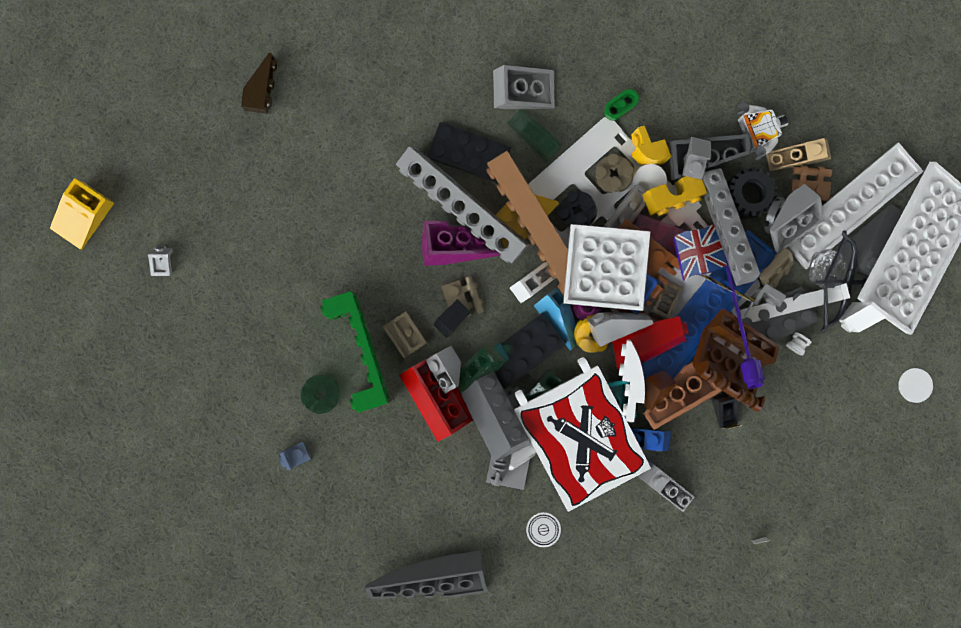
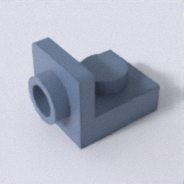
M304 441L279 453L281 456L279 461L282 467H286L287 470L312 459Z

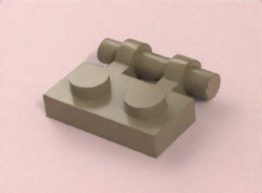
M784 248L775 255L772 263L761 271L759 278L763 286L768 284L776 288L779 284L778 281L790 272V268L794 265L791 251Z
M472 276L465 278L467 285L464 287L461 286L460 280L441 286L448 307L458 299L469 311L475 307L477 314L484 312L482 306L484 303L478 295V286L476 282L474 283ZM468 291L470 292L473 301L470 303H467L464 293Z

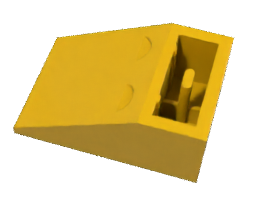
M74 178L63 193L50 229L82 250L110 211L114 202L83 181Z

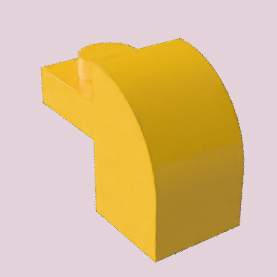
M645 126L638 127L631 134L632 143L636 147L631 155L640 165L655 164L659 166L665 164L672 157L665 139L651 143Z

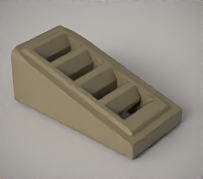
M669 279V284H663L664 290L656 298L648 313L649 316L658 321L670 318L684 288ZM669 288V289L675 291L676 294H673V293L667 291L666 289ZM663 295H666V296L670 297V298L672 299V301H670V300H668L667 298L663 297ZM662 302L668 305L669 307L667 308L659 303Z

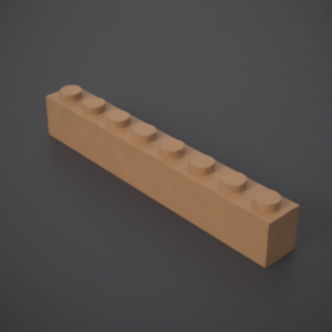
M508 151L488 162L489 168L486 171L491 179L495 178L499 184L496 186L502 196L506 195L508 198L507 205L512 213L516 211L519 216L516 220L522 229L526 228L529 232L527 238L532 246L536 244L538 247V256L542 262L546 260L549 268H547L552 278H557L560 283L557 287L562 295H564L568 249Z

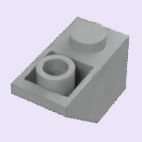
M452 346L425 360L444 393L459 386L461 361Z

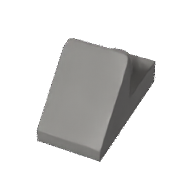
M691 137L682 176L703 179L707 160L711 158V141Z

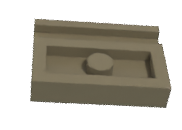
M406 311L383 326L403 358H406L427 344Z

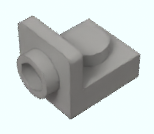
M156 246L150 251L148 258L151 276H170L172 274L170 255L173 252L172 248Z
M765 284L763 288L759 287L754 293V304L757 306L764 297L765 301L770 305L780 307L786 295Z

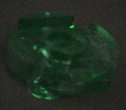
M325 375L313 376L306 381L301 389V401L313 413H327L338 404L340 390L332 378ZM318 389H321L322 392H325L323 400H320L319 397L315 396V394L318 393Z

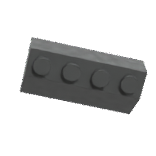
M494 372L477 379L461 394L494 462L530 445L529 438Z

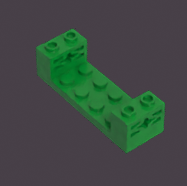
M349 291L321 300L323 304L320 306L321 312L327 319L334 321L351 315L349 322L351 327L356 329L357 333L354 336L357 346L362 348L363 352L360 355L363 365H366L369 370L366 373L369 384L374 386L373 388L351 394L350 404L352 409L360 413L390 403V397L357 293Z

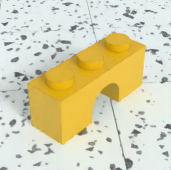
M687 176L675 182L677 195L671 194L666 184L649 189L642 194L650 216L654 214L662 216L669 213L668 209L674 208L678 210L685 207L687 202L695 204L701 201V197L707 194L703 181Z

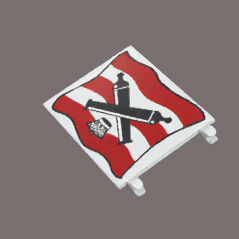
M584 357L578 359V363L583 371L582 374L527 402L522 390L515 392L520 406L515 408L514 411L568 512L651 469L598 365L590 368Z

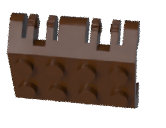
M721 309L703 329L692 365L698 376L709 383L713 382L717 388L738 401L742 400L747 407L749 406L755 412H759L763 408L766 397H757V388L750 389L744 383L740 365L744 363L743 360L747 359L738 318L727 310ZM743 322L751 358L755 357L756 360H760L762 369L764 365L775 363L780 346Z

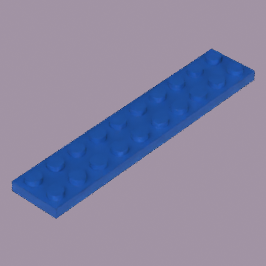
M747 229L745 234L761 274V271L770 264L777 253ZM725 266L711 272L709 277L730 287ZM732 276L735 290L743 294H745L755 282L753 281L750 283L736 286ZM707 279L702 283L676 315V317L680 316L682 322L687 324L688 333L685 334L686 341L642 363L644 381L647 377L663 370L674 379L683 367L689 364L696 354L703 329L721 309L731 312L735 307L731 291ZM736 294L737 301L739 302L742 297Z

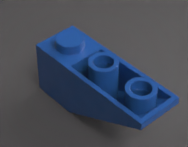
M630 427L641 449L654 451L670 450V430Z

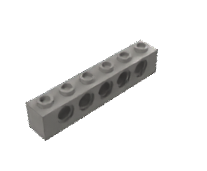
M722 169L704 172L702 181L707 190L704 198L735 284L739 286L753 282L760 275Z

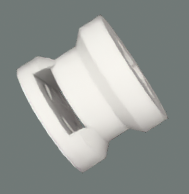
M794 332L793 339L786 346L803 356L805 348L810 346L812 342L802 334Z

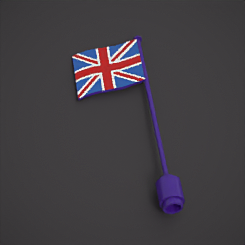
M714 223L704 229L685 231L676 235L673 239L683 281L691 276L711 273L725 266L747 359L743 360L744 363L740 365L744 383L750 389L763 386L765 377L761 361L756 360L755 357L751 358L729 264Z

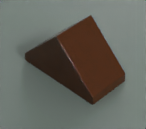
M664 370L647 377L644 381L645 400L642 404L652 411L678 383Z

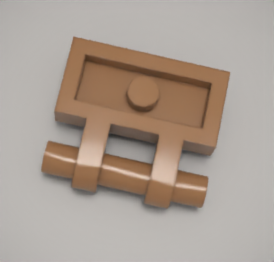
M801 165L800 167L793 166L792 174H799V179L791 180L790 194L805 184L821 197V202L830 200L831 182H823L824 176H832V169H825V167L820 166L817 168H808L806 165ZM807 175L816 176V180H806Z

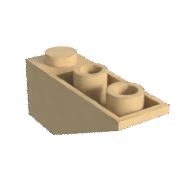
M825 138L771 151L766 155L769 171L808 165L831 159L828 140Z

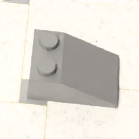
M503 65L493 70L494 108H555L554 70Z
M805 184L795 189L788 196L770 229L776 253L781 252L824 221L821 197Z

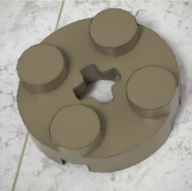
M610 154L608 157L603 158L596 166L595 177L597 185L608 193L623 192L632 183L634 169L631 163L624 157ZM611 171H617L619 176L610 177Z

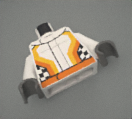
M746 101L735 105L740 108V112H737V115H742L738 122L743 134H749L750 153L755 152L758 155L756 160H759L769 154L776 146L778 137L782 135L780 128L788 126V120L785 115L776 117L773 110L749 105Z

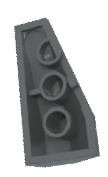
M889 204L851 237L856 242L858 250L857 268L855 269L857 273L868 279L903 213L902 210ZM848 241L845 242L837 260L849 267L852 254L851 244Z

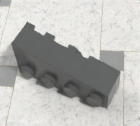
M749 134L699 138L711 141V158L707 160L705 169L750 154ZM691 139L668 142V149L672 156L669 159L670 181L683 177L682 173Z

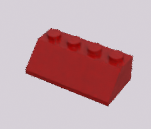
M425 360L399 375L437 442L452 435L473 421L458 388L456 387L444 393Z

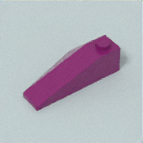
M446 221L423 222L422 254L424 266L447 265L500 256L498 251H493L485 245L486 241L481 237L477 238L470 230H466V227L452 226Z

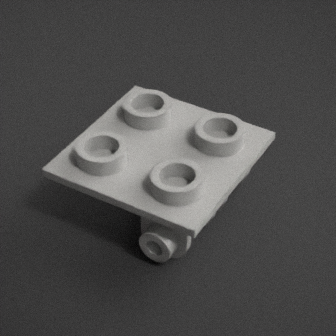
M511 455L497 462H494L491 456L486 483H491L494 486L501 485L524 490L530 459L514 470H508Z

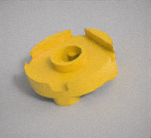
M595 314L586 316L587 318L583 321L580 320L574 329V339L577 345L583 351L589 353L602 352L608 345L605 344L600 347L594 338L589 335L591 329L587 319L592 318Z

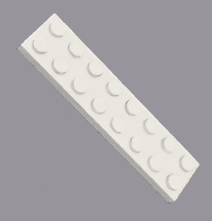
M899 142L896 143L830 198L829 201L822 205L824 221L788 246V250L791 251L804 269H808L842 240L843 230L847 231V235L850 234L924 171Z

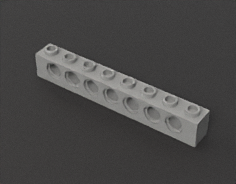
M409 146L396 163L400 168V173L406 177L410 176L418 188H424L428 192L427 195L434 201L438 200L446 212L457 216L456 220L463 226L467 225L471 228L470 232L474 236L484 239L486 241L485 245L493 251H498L500 258L506 263L516 262L530 245L416 147ZM418 164L422 168L420 174H417L415 171ZM432 176L436 179L434 186H431L429 182ZM446 188L450 190V197L448 199L444 196ZM459 201H463L465 204L463 211L458 208ZM474 213H477L480 217L478 223H475L472 219ZM489 225H491L494 228V234L492 236L487 233V227ZM503 237L509 241L507 248H504L501 244Z

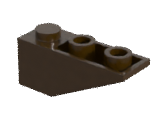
M272 53L267 54L243 88L241 107L245 111L268 114V108L271 109L272 107L270 93L271 90H274L275 86L273 72L277 70V60H275Z

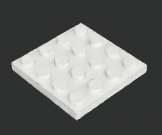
M571 224L563 303L643 311L650 232Z

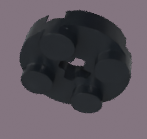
M571 191L561 201L558 215L568 228H570L571 224L589 226L596 219L598 210L591 195L582 191ZM580 207L582 212H578L575 215L574 209Z

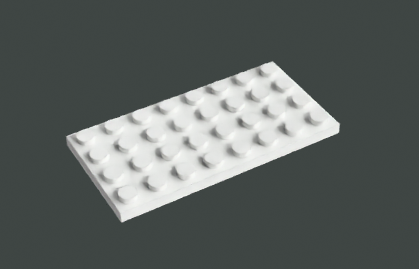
M929 162L857 298L861 302H874L889 314L885 318L886 320L910 335L913 334L961 243V183L937 162Z

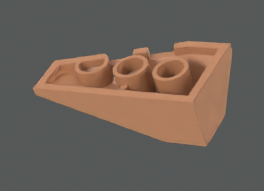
M692 363L683 367L674 378L678 384L652 411L647 409L643 414L653 430L716 396L722 390L717 388L713 382L709 383L698 376Z

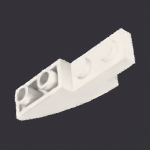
M627 340L626 344H622L621 356H625L624 364L620 363L619 375L623 376L622 381L630 382V384H626L625 396L629 397L628 404L623 406V415L626 416V421L634 422L636 403H644L645 383L643 368L637 350L632 341Z

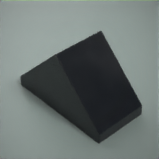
M457 299L437 318L433 325L448 338L471 312Z
M730 395L711 399L720 428L738 423V400Z

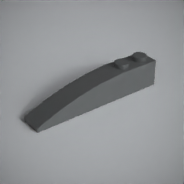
M481 551L450 554L421 561L393 571L365 585L370 599H395L397 595L406 598H414V595H425V598H433V595H443V598H453L488 592Z

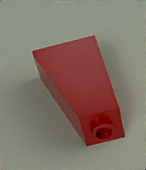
M680 316L656 321L650 326L613 341L617 369L620 370V363L624 364L625 356H621L622 344H626L627 340L632 341L642 364L686 341L685 334L688 333L686 322H682Z

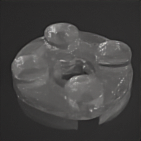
M826 249L813 254L809 266L810 281L815 283L817 279H825L827 275L825 269L827 265L831 266L837 251ZM840 253L831 276H836L838 280H843L847 272V262ZM816 284L817 286L824 288V284Z

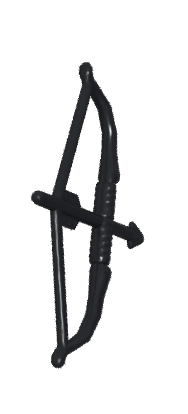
M846 230L842 231L843 238L825 279H817L815 281L816 284H824V325L821 328V332H825L828 327L840 320L850 301V298L841 300L838 314L828 323V288H834L836 285L847 283L850 294L852 285H861L863 287L867 281L866 278H863V280H853L855 269L857 268L858 250L856 242L847 235ZM847 240L852 248L851 260L845 280H838L836 276H831V273Z

